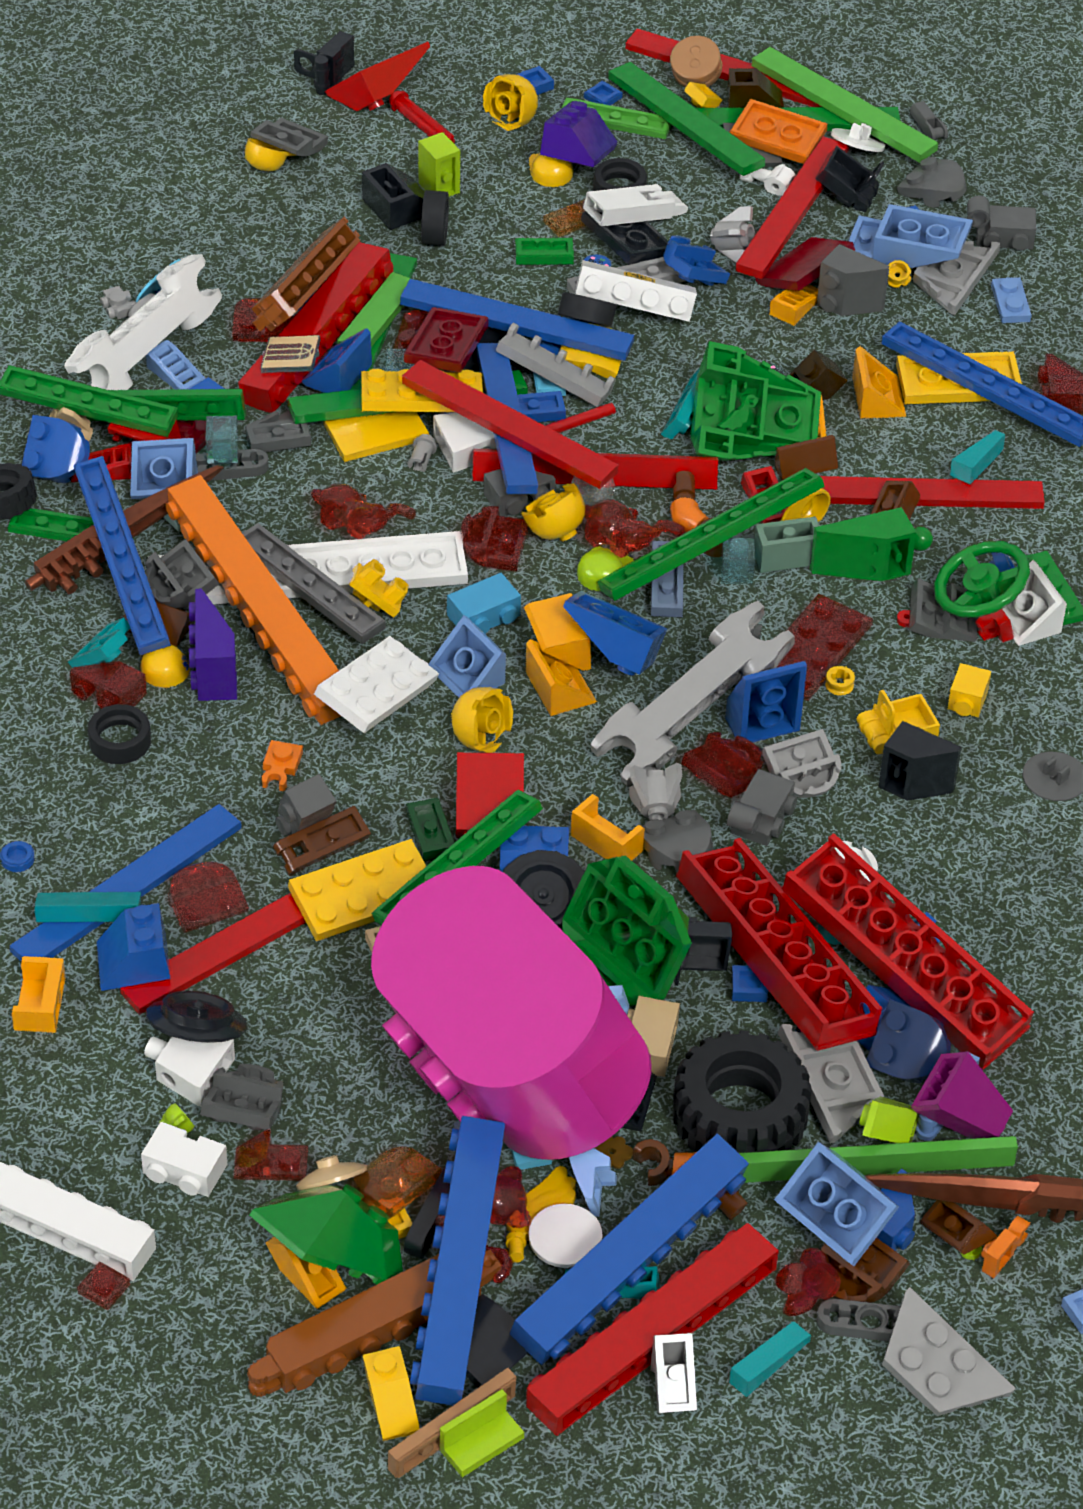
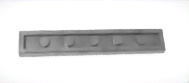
M259 523L242 533L273 576L358 642L363 644L386 629V621Z

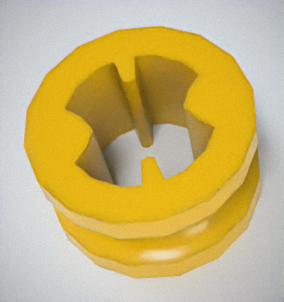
M844 666L830 668L826 674V689L834 695L849 694L854 688V672ZM836 678H842L844 683H837Z

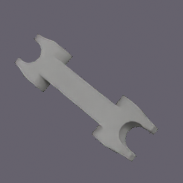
M755 601L745 608L730 614L709 636V641L716 648L641 711L633 702L625 704L608 719L605 726L590 744L591 751L597 757L603 756L609 750L618 746L628 747L635 753L634 758L624 767L620 774L621 781L627 787L633 784L630 777L631 766L637 765L646 769V772L661 769L672 759L678 749L670 740L743 676L777 668L784 656L793 647L795 636L789 630L783 631L777 637L766 641L759 640L752 635L751 630L762 620L765 614V607L759 601Z

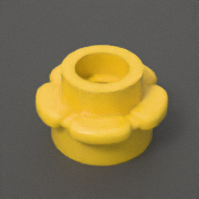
M901 260L889 263L888 285L893 288L908 285L911 281V269L908 264Z

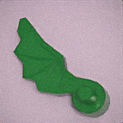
M742 395L739 409L733 410L717 427L721 429L727 428L729 431L734 430L736 427L741 428L743 422H747L749 408L755 407L758 399L754 395Z

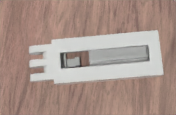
M658 184L587 192L583 209L600 226L670 219L672 216L686 213L688 207L672 191L662 192V188Z

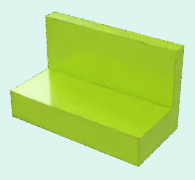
M503 1389L440 1427V1451L461 1477L469 1474L524 1439L525 1432L506 1411L507 1394Z

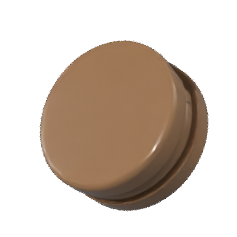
M687 37L678 42L671 52L670 63L673 76L684 87H687L689 82L705 84L709 87L721 75L722 60L719 48L714 41L707 37Z

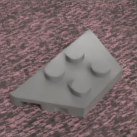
M965 241L959 258L919 266L914 272L913 282L949 313L956 315L999 253L1000 243L991 242L990 247H974V241Z
M782 1024L780 1026L778 1035L782 1043L788 1046L787 1051L789 1053L794 1051L802 1060L801 1065L807 1068L810 1076L809 1083L811 1084L810 1102L829 1142L835 1143L860 1122L864 1105H868L869 1102L880 1096L884 1097V1094L858 1041L817 1051L803 1033L792 1031V1025Z
M909 1287L906 1290L882 1365L903 1386L937 1416L954 1412L959 1408L976 1406L984 1401L1002 1396L1003 1398L1008 1397L1014 1393L1016 1388L913 1289Z

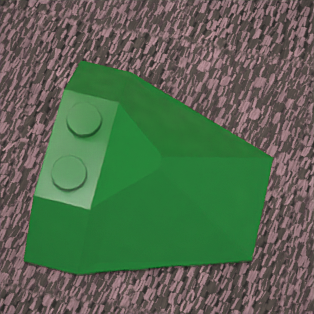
M709 341L695 385L690 438L696 455L718 457V460L723 461L776 455L777 447L818 438L821 392L789 374L785 376L775 371L765 361L759 362L746 355L745 350L739 347ZM750 394L758 399L755 407L749 408L747 422H743L741 428L736 427L734 430L729 431L727 428L721 429L717 427L733 410L739 409L742 395Z
M345 1184L344 1187L326 1185L283 1194L254 1208L249 1215L301 1260L334 1271L338 1265L351 1268L348 1272L350 1276L359 1279L362 1273H365L376 1285L403 1272L398 1230L388 1222L390 1217L384 1211L375 1206L369 1207L362 1201L363 1194L350 1185Z

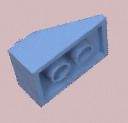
M889 204L874 237L873 259L889 265L892 261L901 260L907 263L909 268L957 259L970 232L973 220Z
M820 1142L815 1145L774 1199L853 1266L856 1265L899 1208L860 1171L838 1153Z

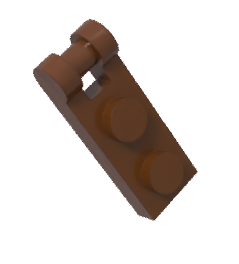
M354 805L279 840L273 845V849L277 856H282L286 863L284 868L289 876L310 865L368 839L371 832ZM300 845L304 854L297 856L293 848Z

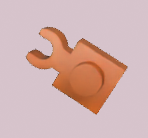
M271 740L263 761V770L266 771L262 775L263 788H267L268 783L272 780L279 781V791H284L287 788V775L295 776L303 754L302 745Z
M1016 1216L1008 1230L1005 1228L997 1239H993L985 1244L981 1252V1257L984 1258L982 1272L992 1278L997 1276L1014 1255L1015 1249L1021 1246L1028 1237V1233L1025 1231L1030 1226V1222L1020 1216Z

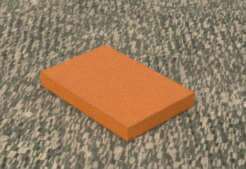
M750 99L729 133L747 146L804 164L825 135L828 124Z

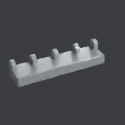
M514 322L509 327L507 335L497 345L496 352L596 407H599L611 394L616 378L612 376L606 382L591 374L593 366L588 363L581 369L566 361L567 351L563 349L559 351L558 355L540 346L542 338L537 335L530 341L517 334L519 325Z

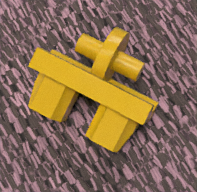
M372 559L364 566L358 563L352 570L354 574L349 583L354 588L352 594L359 598V601L368 608L371 607L375 611L382 609L394 618L400 612L402 600L408 591V583L399 577H395L387 584L381 579L385 575V568L375 559Z

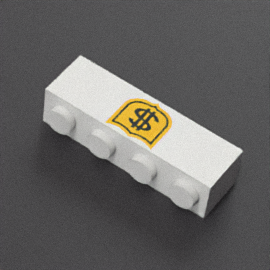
M582 260L575 288L577 295L690 322L697 295L695 287Z

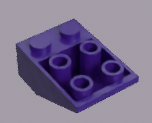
M202 588L195 589V602H189L190 621H195V624L189 625L190 644H195V647L189 648L190 668H196V671H191V690H198V701L237 700L235 634Z

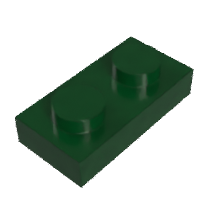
M439 798L406 804V814L423 861L436 859L454 844Z

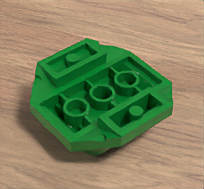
M627 856L589 863L562 919L563 932L593 962L607 986L623 985L629 1006L637 1004L638 996L658 1000L665 999L692 944L688 935L689 917L677 907L674 897Z

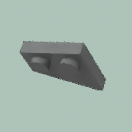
M290 410L280 415L277 411L266 415L264 419L256 420L245 426L250 449H260L269 452L311 446V434L307 423L295 424Z

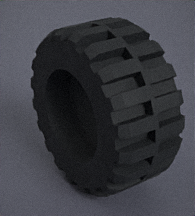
M739 1030V1034H730V1031L718 1034V1038L713 1039L710 1036L700 1041V1047H692L686 1053L685 1059L680 1061L677 1068V1076L675 1077L673 1120L677 1124V1132L681 1139L688 1138V1147L694 1152H698L717 1133L738 1153L792 1150V1144L797 1146L803 1138V1131L806 1130L811 1100L810 1076L807 1068L801 1065L802 1060L794 1051L789 1053L787 1051L788 1046L779 1040L773 1042L768 1035L759 1033L758 1036L750 1035L749 1031ZM728 1086H748L763 1092L770 1098L772 1103L754 1111H737L721 1105L711 1095Z

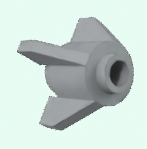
M751 206L737 208L717 222L711 230V243L715 245L719 252L736 263L755 236L753 225L746 223L752 222L753 207Z
M675 763L665 768V771L650 770L647 772L646 769L637 765L631 766L630 777L633 786L629 787V795L633 804L649 820L667 819L668 816L674 813L675 807L681 798L682 765Z

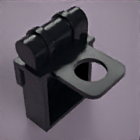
M339 31L320 50L316 51L317 55L301 49L294 51L295 71L315 79L314 86L317 94L326 95L325 91L342 82V77L355 66L354 35ZM301 57L310 60L312 70H306L302 67L300 63Z
M836 146L827 155L815 179L837 195L836 199L848 208L855 203V210L866 212L872 204V199L878 193L879 182L876 178L884 162L881 161L871 171Z
M689 917L688 935L692 944L674 979V986L679 984L681 970L727 971L732 942L731 923L697 921V917Z

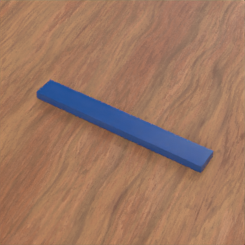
M414 279L408 281L400 297V305L428 312L432 307L487 316L488 327L507 332L514 322L519 325L517 331L519 335L531 338L537 335L543 341L626 361L634 343L633 334Z
M900 321L882 336V344L1078 447L1083 445L1082 415Z
M478 343L475 353L479 371L482 374L484 393L522 413L509 358L496 352L498 343ZM493 432L506 493L537 494L538 481L531 452Z
M100 456L74 464L73 467L139 654L143 655L171 646L104 457Z
M218 804L89 892H141L142 897L241 829V821ZM43 922L9 945L10 952L20 961L24 956L53 958L104 922Z

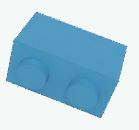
M498 573L447 595V616L455 626L463 615L467 616L486 634L490 628L502 623H512L518 616H521V595L502 573Z

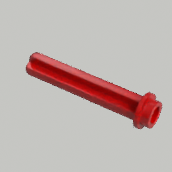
M395 91L391 94L389 104L393 111L398 110L429 137L438 133H444L455 144L454 135L410 100L409 95L405 91Z

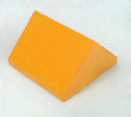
M859 346L855 350L852 379L860 418L906 417L898 376Z
M572 593L528 603L524 609L542 652L582 671L590 670V638L563 607L565 600L572 597Z
M530 639L526 643V674L550 716L597 702L578 668L542 652L539 643Z

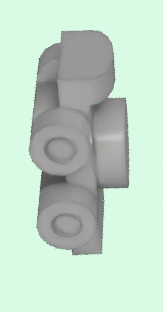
M120 286L103 290L104 297L100 298V303L103 304V308H106V313L110 319L128 317L130 308L136 303L131 301L130 292L128 290L122 291Z

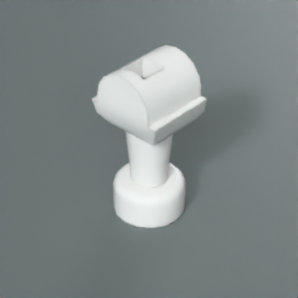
M780 164L773 170L761 168L745 176L740 175V180L748 183L754 179L764 182L767 192L782 196L796 175L785 164Z

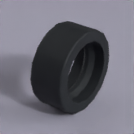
M608 159L601 162L595 168L593 191L647 185L645 168L631 159ZM613 178H624L633 181L634 184L620 187L613 186L605 181Z
M425 190L421 220L422 244L441 246L446 244L449 218V194L446 191Z
M563 292L558 315L612 327L617 305Z
M114 704L102 708L94 713L88 723L90 749L98 759L110 764H126L138 760L145 755L151 744L150 722L146 714L139 708L126 704ZM115 725H128L134 727L139 732L130 741L122 743H112L100 737L104 730Z

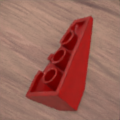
M429 42L423 43L361 70L327 89L325 92L327 96L356 111L368 107L369 111H372L384 105L383 99L396 90L430 48Z

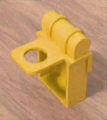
M880 690L878 702L873 705V709L860 713L856 718L860 731L866 736L868 745L873 748L876 754H883L885 743L902 721L936 736L939 735L940 724L922 694L890 701L885 691Z

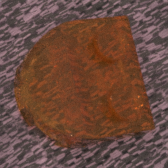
M400 1146L385 1151L368 1163L367 1171L354 1176V1187L363 1194V1202L369 1207L375 1206L381 1209L391 1219L432 1187L442 1171L439 1166L413 1148Z

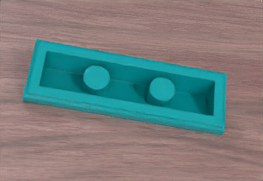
M141 892L38 893L34 908L36 922H114L124 909L141 905Z

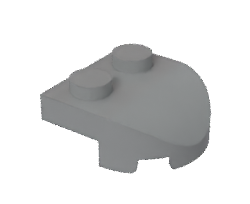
M823 729L766 746L761 751L770 773L795 782L794 796L810 798L828 792L835 785L841 771L839 754L834 755Z

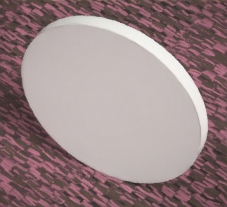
M853 123L851 130L835 128L831 132V136L834 139L855 148L873 152H882L885 148L883 142L870 136L872 127L864 123L861 126Z
M556 1204L543 1209L534 1217L529 1227V1244L532 1251L539 1259L555 1267L572 1268L602 1240V1228L597 1218L585 1208L573 1204Z

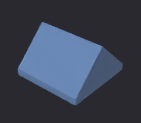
M193 438L132 441L131 499L147 498L198 473Z
M463 615L428 664L439 673L438 678L459 698L463 693L472 688H497L505 683L506 654L467 616Z

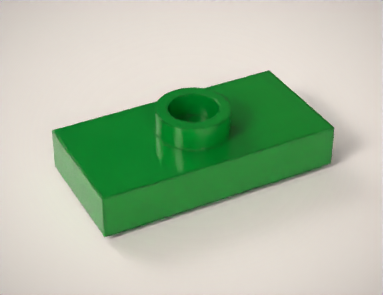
M515 238L516 265L574 264L573 238Z

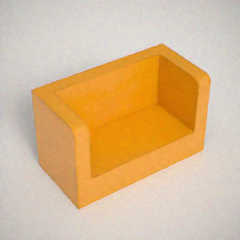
M594 794L572 811L571 836L603 858L610 859L627 856L632 861L643 852L645 828L637 825L627 834L598 814L599 798Z
M24 956L21 960L23 981L18 1006H13L12 1008L13 1028L15 1031L56 1033L66 979L63 958Z

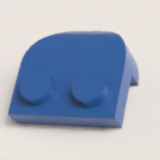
M671 236L664 251V261L668 266L679 272V278L694 283L696 279L713 286L714 282L727 283L730 273L712 262L716 253L714 249L703 245V247L690 245L691 241L689 238Z
M33 415L22 466L29 468L33 478L51 480L57 483L70 482V477L75 474L73 465L87 461L89 458V441L84 438L81 432L82 429L77 425L59 418Z

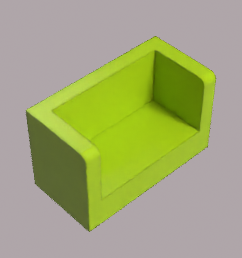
M438 133L418 141V183L424 190L446 191L450 197L460 193V149L444 133Z

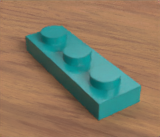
M700 368L690 377L661 433L662 436L673 439L678 433L683 435L692 424L690 415L693 416L695 385Z

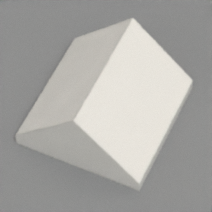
M1033 560L1029 563L1030 576L1024 590L1012 603L1002 608L1011 621L1013 639L1018 646L1061 633L1067 605L1039 565Z

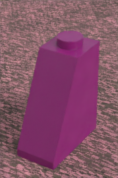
M969 1052L941 1054L911 1105V1108L916 1113L968 1138L974 1139L999 1137L1013 1113L1012 1108Z

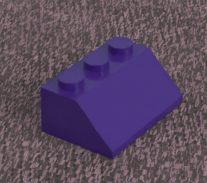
M572 101L545 122L540 155L594 167L615 149L617 140L596 109L587 107V104L584 102Z

